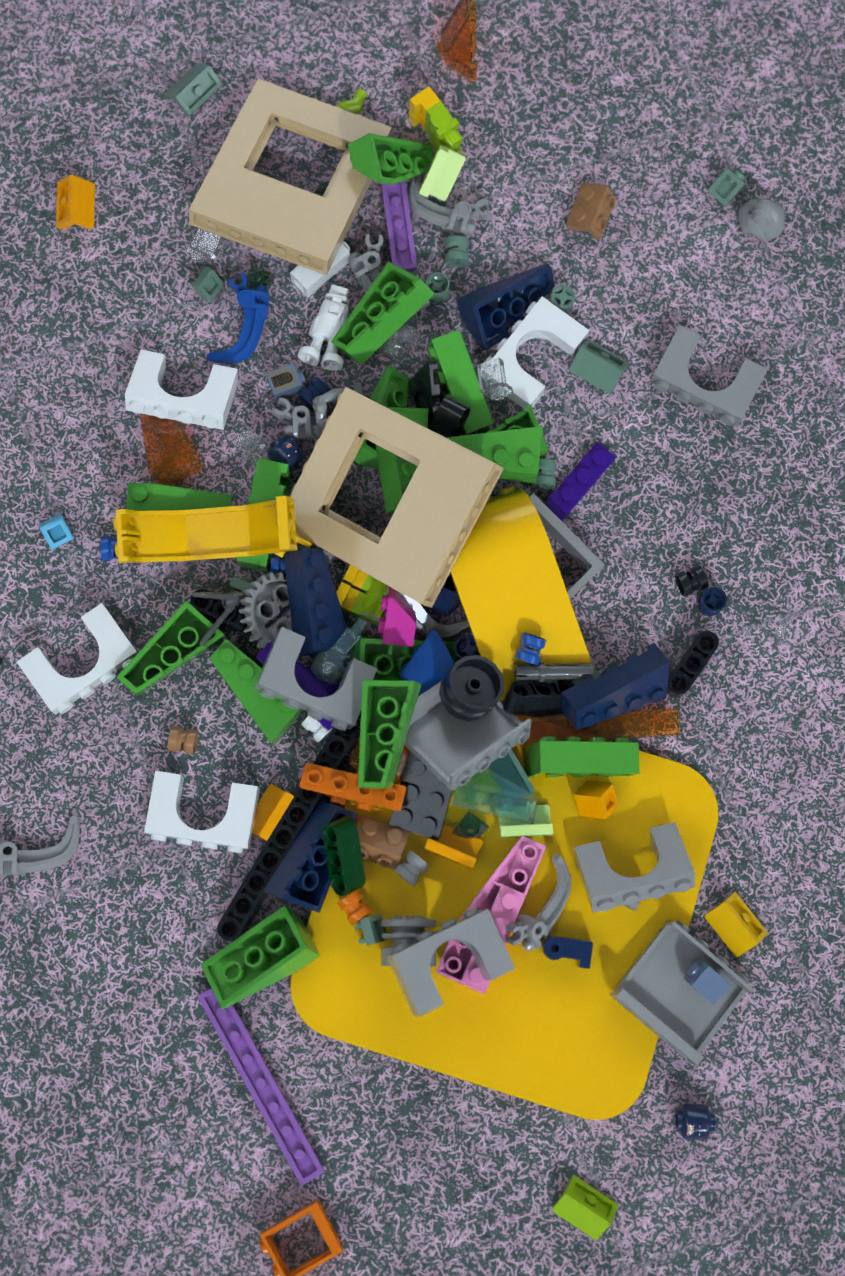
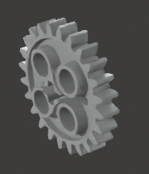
M272 572L256 578L255 581L249 584L250 588L243 591L247 597L240 600L245 605V608L239 610L240 613L245 614V618L240 620V623H247L248 627L245 628L244 633H252L249 641L257 639L258 649L267 646L274 640L277 634V627L279 629L283 627L292 631L290 606L280 612V609L289 603L286 576L283 578L282 572L275 575ZM276 592L279 593L280 600L278 599ZM260 608L263 609L265 616L261 614ZM277 616L278 619L271 621L269 625L265 628V624L269 620Z

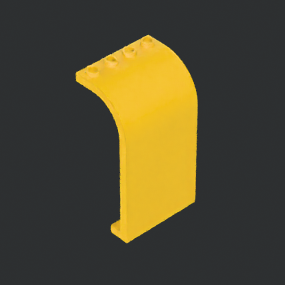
M513 485L500 489L499 495L489 496L450 572L480 656L495 663L502 673L505 684L503 695L499 701L504 700L511 683L518 681L514 678L515 664H531L514 657L516 649L520 648L521 645L520 637L522 632L547 640L545 647L540 651V662H544V664L592 663L540 516L528 494L523 489L514 488Z

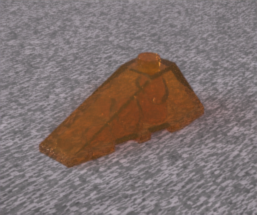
M140 413L147 467L155 484L172 486L204 470L180 421L167 418L162 419L157 416Z

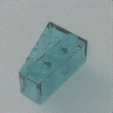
M487 768L485 771L473 775L464 786H458L455 789L452 806L458 809L533 824L538 798Z

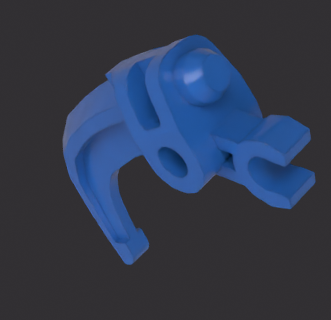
M244 273L240 274L243 280L241 285H235L232 278H229V285L237 292V301L240 308L244 311L243 327L238 342L228 350L209 352L207 354L209 362L238 363L248 359L256 349L261 337L264 322L268 319L270 294L266 286L258 285L256 290H249L247 287L248 279Z

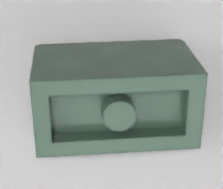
M196 63L164 95L168 99L175 100L184 114L190 116L223 84L210 65Z
M586 339L574 358L569 371L611 394L630 362Z
M510 749L505 757L497 758L490 764L489 768L511 806L535 792L512 749Z

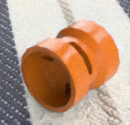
M358 889L337 903L342 911H347V920L351 926L373 911L369 904L361 901L363 895Z

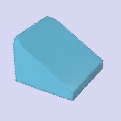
M61 513L39 524V528L51 550L74 539Z

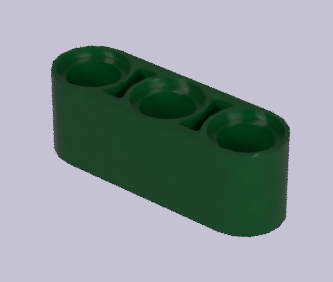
M344 816L325 824L322 828V835L331 886L337 895L344 896L363 887L366 883L357 825L350 816Z

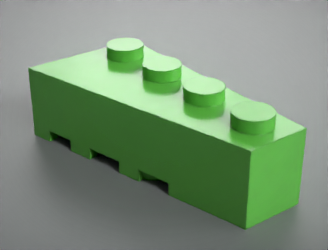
M388 262L334 336L331 343L347 357L362 365L435 293L419 277Z
M460 330L432 339L427 344V351L431 361H437L438 363L436 376L440 385H443L446 393L444 396L450 395L471 408L469 417L461 431L463 436L493 425L491 414Z
M543 426L447 438L503 467L504 469L499 479L536 483Z
M186 601L121 671L117 679L132 693L139 696L224 639L225 635L217 628L209 640L201 646L199 642L213 624Z
M363 680L358 787L365 789H392L421 688L420 683L416 681Z

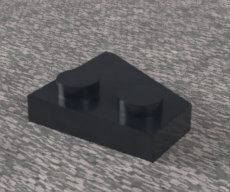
M437 361L427 362L408 381L409 392L413 396L416 408L428 409V426L431 425L441 404L439 384H434L433 370L438 369Z

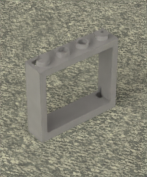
M533 493L530 499L540 516L545 530L587 571L567 591L569 599H571L605 564Z

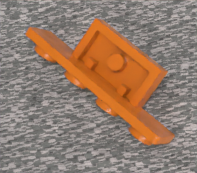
M311 763L305 764L300 781V788L325 794L331 798V803L345 806L346 802L356 804V809L370 812L371 808L378 809V807L400 812L406 793V786L393 783L392 789L358 787L359 775Z

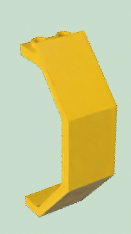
M277 496L276 500L249 505L191 510L135 511L117 509L115 510L116 516L113 519V526L117 532L115 553L119 563L198 561L251 557L297 550L294 497Z

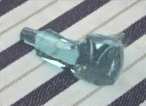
M359 617L351 629L347 627L338 641L329 650L318 653L310 667L315 676L331 685L340 677L346 669L343 664L344 658L361 638L359 634L368 624L365 620Z

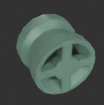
M567 285L557 286L552 291L550 302L566 314L569 313L574 306L575 292Z

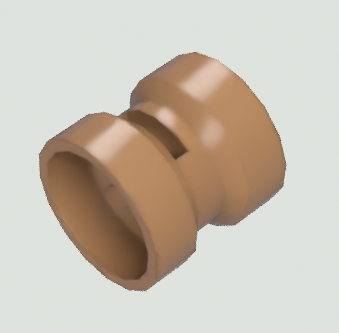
M172 726L168 738V751L177 752L182 750L186 754L194 755L198 742V730H182L181 727Z

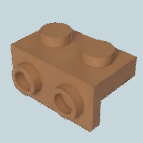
M582 183L566 222L567 228L573 231L590 232L594 239H600L607 227L608 218L616 203V197L607 185Z
M361 815L357 829L362 859L377 863L384 868L395 869L400 862L410 832Z

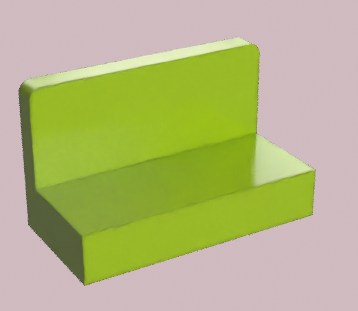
M573 1175L569 1179L562 1196L554 1204L552 1211L594 1240H597L611 1225L618 1204Z

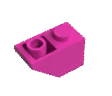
M388 586L387 595H382L381 611H385L384 618H379L378 633L382 634V643L413 647L416 630V612L397 590Z

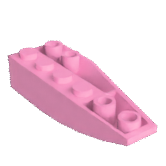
M524 836L519 839L466 910L468 911L475 907H478L479 910L489 909L504 945L506 944V938L510 935V931L506 930V926L509 923H515L546 848L545 845ZM464 914L460 917L459 920L465 918ZM449 940L436 973L474 991L485 994L490 980H484L472 952L463 943Z

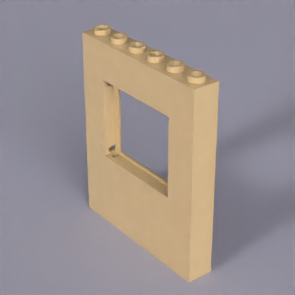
M257 79L189 208V225L327 276L372 182V179L353 168L349 148L346 145L368 133L391 137L392 127L365 118L360 114L343 110L338 106L321 102L316 98L299 94L294 90L280 87L272 82ZM276 126L345 151L323 197L253 171Z
M345 387L344 391L338 396L335 409L326 420L325 428L320 438L314 444V450L309 460L303 466L298 482L292 487L290 497H294L296 534L421 605L432 608L504 468ZM360 432L363 433L361 438L358 436ZM365 439L418 466L382 537L330 510ZM323 505L326 506L325 510L321 509Z

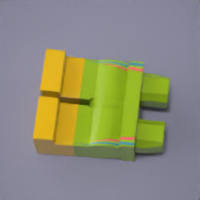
M428 86L410 99L408 120L413 127L418 124L421 125L429 135V141L434 146L435 152H437L441 144L455 152L461 153L462 149L459 145L463 142V137L458 132L459 122L456 118L451 120L449 111L430 86Z
M350 565L343 578L344 582H341L336 592L341 609L348 614L378 626L379 618H384L385 611H381L382 595H387L386 584Z

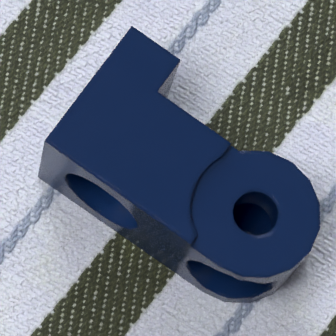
M551 937L544 942L542 949L548 959L579 960V968L590 969L593 942L562 937Z

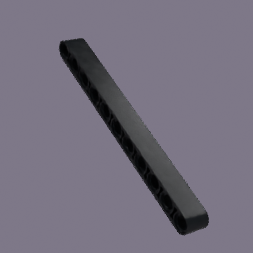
M361 712L356 722L357 728L354 732L348 733L334 727L313 764L319 766L327 765L332 769L342 770L360 739ZM335 744H343L344 750L341 754L334 755L331 753L332 747ZM299 786L294 798L219 921L217 932L222 939L233 942L246 933L269 894L264 892L265 887L318 802L323 801L326 797L325 794L318 793L314 799L308 800L305 797L307 790ZM297 810H303L304 818L302 821L293 822V813ZM284 832H289L291 834L290 842L286 845H281L279 843L280 835ZM270 855H276L278 858L277 864L272 868H268L266 866V858ZM262 877L264 886L260 890H253L252 883L254 879ZM243 900H249L250 910L241 914L239 904ZM229 923H235L237 931L233 936L228 937L225 933L226 926Z

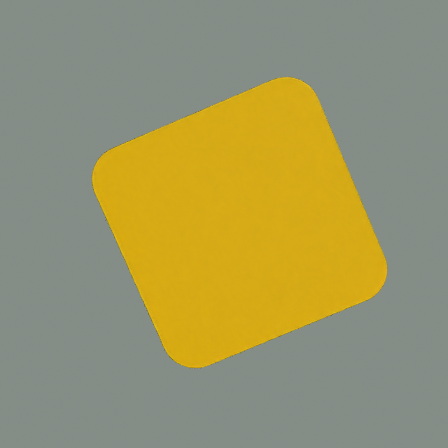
M515 715L522 723L529 718L531 720L529 738L523 744H517L511 749L524 770L523 747L540 741V737H556V741H565L566 737H580L581 742H589V738L595 737L530 716ZM405 745L394 779V783L399 785L401 784L410 751ZM639 751L640 774L633 776L596 777L595 774H592V776L572 777L571 773H567V776L546 778V773L534 776V778H529L535 792L512 806L549 805L553 835L527 837L545 845L546 848L517 918L521 914H527L535 918L547 904L557 885V872L552 858L555 854L561 855L571 875V892L559 918L552 927L549 938L562 937L593 942L590 969L579 968V960L548 959L542 949L546 941L545 939L541 942L542 946L539 950L533 949L531 951L523 949V940L518 945L506 942L505 947L515 969L490 980L485 994H481L436 973L449 942L446 941L436 949V966H430L432 979L444 1004L422 1016H413L392 967L381 966V948L393 946V940H386L371 945L358 943L359 939L364 938L363 930H355L354 928L360 921L351 926L347 920V911H342L337 905L339 901L352 892L339 896L334 892L330 884L320 913L312 910L306 927L320 956L291 975V997L296 1011L310 1028L324 1036L580 1118L603 1120L623 1113L635 1103L644 1089L658 1036L613 999L610 994L666 921L676 922L678 920L689 928L718 823V805L711 786L702 775L689 766L643 751ZM359 764L356 771L357 775H359ZM489 767L485 771L473 775L464 786H458L454 789L444 823L455 829H458L461 825L462 831L469 835L477 831V823L486 829L482 834L475 836L483 840V844L473 869H468L424 850L428 837L410 832L399 864L406 862L405 856L411 850L430 867L425 873H419L418 882L413 887L395 873L394 869L384 868L377 863L363 859L366 883L358 890L363 895L361 901L369 904L373 910L364 918L382 914L383 920L395 916H422L429 920H436V927L424 928V932L431 929L432 933L441 929V923L455 918L456 921L460 919L521 838H499L498 808L511 805ZM585 781L613 783L619 805L607 819L580 816L574 794ZM346 802L344 809L357 814L355 819L356 825L361 815L386 824L390 823L393 810L378 807V809L371 808L370 812L356 809V804ZM675 822L695 872V887L685 892H674L657 899L650 898L639 901L636 911L622 905L608 911L592 913L575 862L574 847L600 841L606 861L614 872L631 878L641 877L651 872L658 863L650 844V828ZM468 824L472 825L473 832H467L466 826ZM385 927L387 933H393V927Z

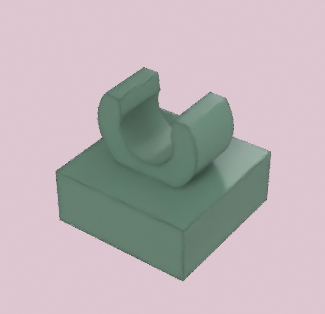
M205 267L203 271L197 273L199 276L194 282L191 281L190 284L203 300L211 303L224 283L213 269Z
M382 914L361 919L360 923L355 925V930L362 929L364 938L359 939L358 943L371 945L388 940L381 938V933H387L386 928L381 927Z

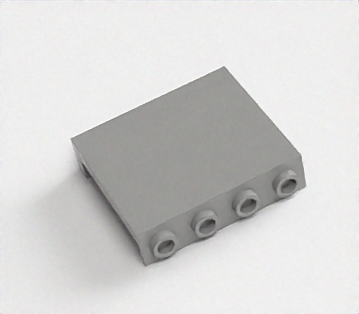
M441 682L418 696L404 745L452 791L458 786L467 784L476 773L485 771L497 758L505 757L510 749L517 744H523L530 736L531 720L528 718L522 723L515 715L505 711L500 701L479 720L465 721L457 719L447 712L441 702L439 694Z
M678 920L676 922L666 921L611 992L610 996L686 1061L698 1066L704 1058L700 1053L745 993H752L754 989L748 984L750 980L738 971L734 973L728 967L730 963L718 954L716 956L708 950L710 946L698 937L696 939L688 933L690 929ZM699 959L707 963L731 985L714 1005L683 979L688 967Z

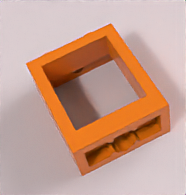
M319 1199L261 1231V1240L258 1241L264 1255L267 1256L269 1254L274 1262L271 1268L275 1276H302L344 1250V1246ZM311 1213L329 1248L296 1268L289 1270L271 1235Z

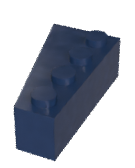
M300 548L284 554L292 631L306 637L299 655H335L354 650L323 549Z
M655 643L647 646V651L639 656L634 653L626 657V663L616 668L612 665L604 669V672L598 678L593 679L589 677L562 692L561 711L575 730L589 727L598 722L666 699L670 661Z
M319 801L265 887L264 892L320 913L331 884L322 828L325 824L344 816H350L355 821L357 814L340 806Z

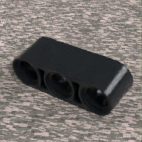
M450 395L446 396L441 402L429 430L445 438L460 436L471 408Z
M199 589V590H196L195 592H210V591L205 590V589ZM191 595V605L205 618L216 622L220 617V611L224 608L221 600L208 598L209 604L205 608L197 607V602L201 598ZM235 606L231 616L225 618L221 625L251 636V632L244 633L247 627L240 623V620L245 618V614L240 613L239 610L245 608V606Z
M701 632L669 675L667 694L670 697H682L690 689L718 648L719 640L713 632ZM701 639H706L710 642V650H705L700 646ZM687 659H692L696 662V670L687 668ZM672 680H680L683 684V690H675L671 685Z
M562 679L545 680L544 682H538V680L513 681L503 700L502 706L505 711L512 715L563 714L561 711L562 692L575 685L568 680Z

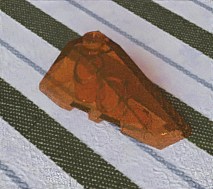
M460 0L441 30L440 41L437 42L438 56H443L445 66L472 83L476 82L477 61L472 60L475 59V53H477L475 33H477L475 0Z

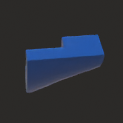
M431 629L426 633L427 638L420 648L416 647L412 653L411 660L404 664L399 672L402 681H416L421 684L418 696L441 682L455 664L435 629Z

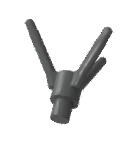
M243 591L192 593L193 597L220 599L225 609L199 642L201 646L209 640L225 618L235 609V606L241 605L240 600L247 597Z

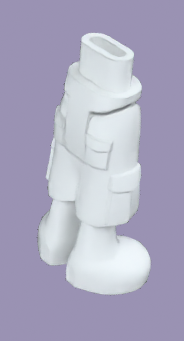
M331 285L329 293L325 295V299L321 304L318 315L312 321L309 335L313 339L311 345L303 346L298 351V357L304 363L314 367L317 366L322 344L324 341H327V349L323 355L321 367L331 371L342 368L344 360L337 354L338 348L331 341L347 320L350 304L348 299L349 289Z

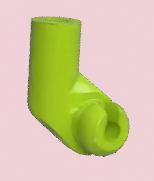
M357 89L353 99L339 102L336 106L351 113L359 114L367 93L362 89Z

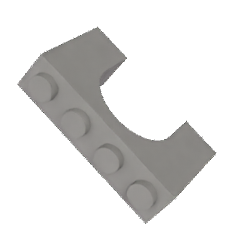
M679 325L650 382L654 384L657 390L661 392L668 391L676 395L679 401L683 403L690 402L698 406L701 412L709 415L712 413L720 417L724 424L738 426L768 369L746 358L730 386L720 391L702 389L694 383L688 369L689 360L701 335Z
M281 627L274 638L254 689L259 690V695L267 699L273 700L275 697L284 701L283 705L294 710L301 708L307 711V715L317 720L324 718L331 721V725L337 729L345 731L346 728L351 729L354 727L361 712L363 680H373L377 668L353 658L348 663L340 685L333 695L328 697L311 696L300 688L294 674L295 663L306 637Z
M675 822L650 828V844L658 863L651 872L641 877H624L614 872L606 861L600 841L574 847L575 862L592 913L608 911L622 905H633L638 901L650 898L657 899L674 892H685L695 887V872Z
M478 907L472 908L464 912L465 918L459 921L452 918L441 923V929L434 933L430 929L417 935V941L409 945L405 941L392 947L393 953L387 955V958L413 1016H422L444 1004L432 979L430 962L435 950L446 941L456 940L470 949L484 980H493L515 969L489 909L479 910Z

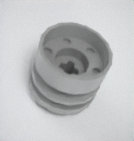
M395 916L387 920H381V927H393V933H381V938L393 940V946L381 948V966H391L387 955L393 953L392 947L407 941L408 945L417 941L416 936L423 933L424 928L436 927V920H429L422 916ZM436 950L432 955L430 966H436Z

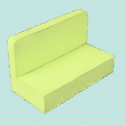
M440 144L419 188V194L427 198L430 194L442 201H446L466 157Z
M549 805L498 808L499 838L553 835Z

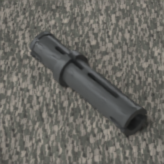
M539 662V665L515 664L514 666L516 668L514 669L515 680H538V682H544L550 679L593 678V675H590L593 674L592 663L544 664V662Z

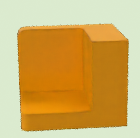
M588 780L574 794L579 814L584 817L607 819L619 805L613 783Z

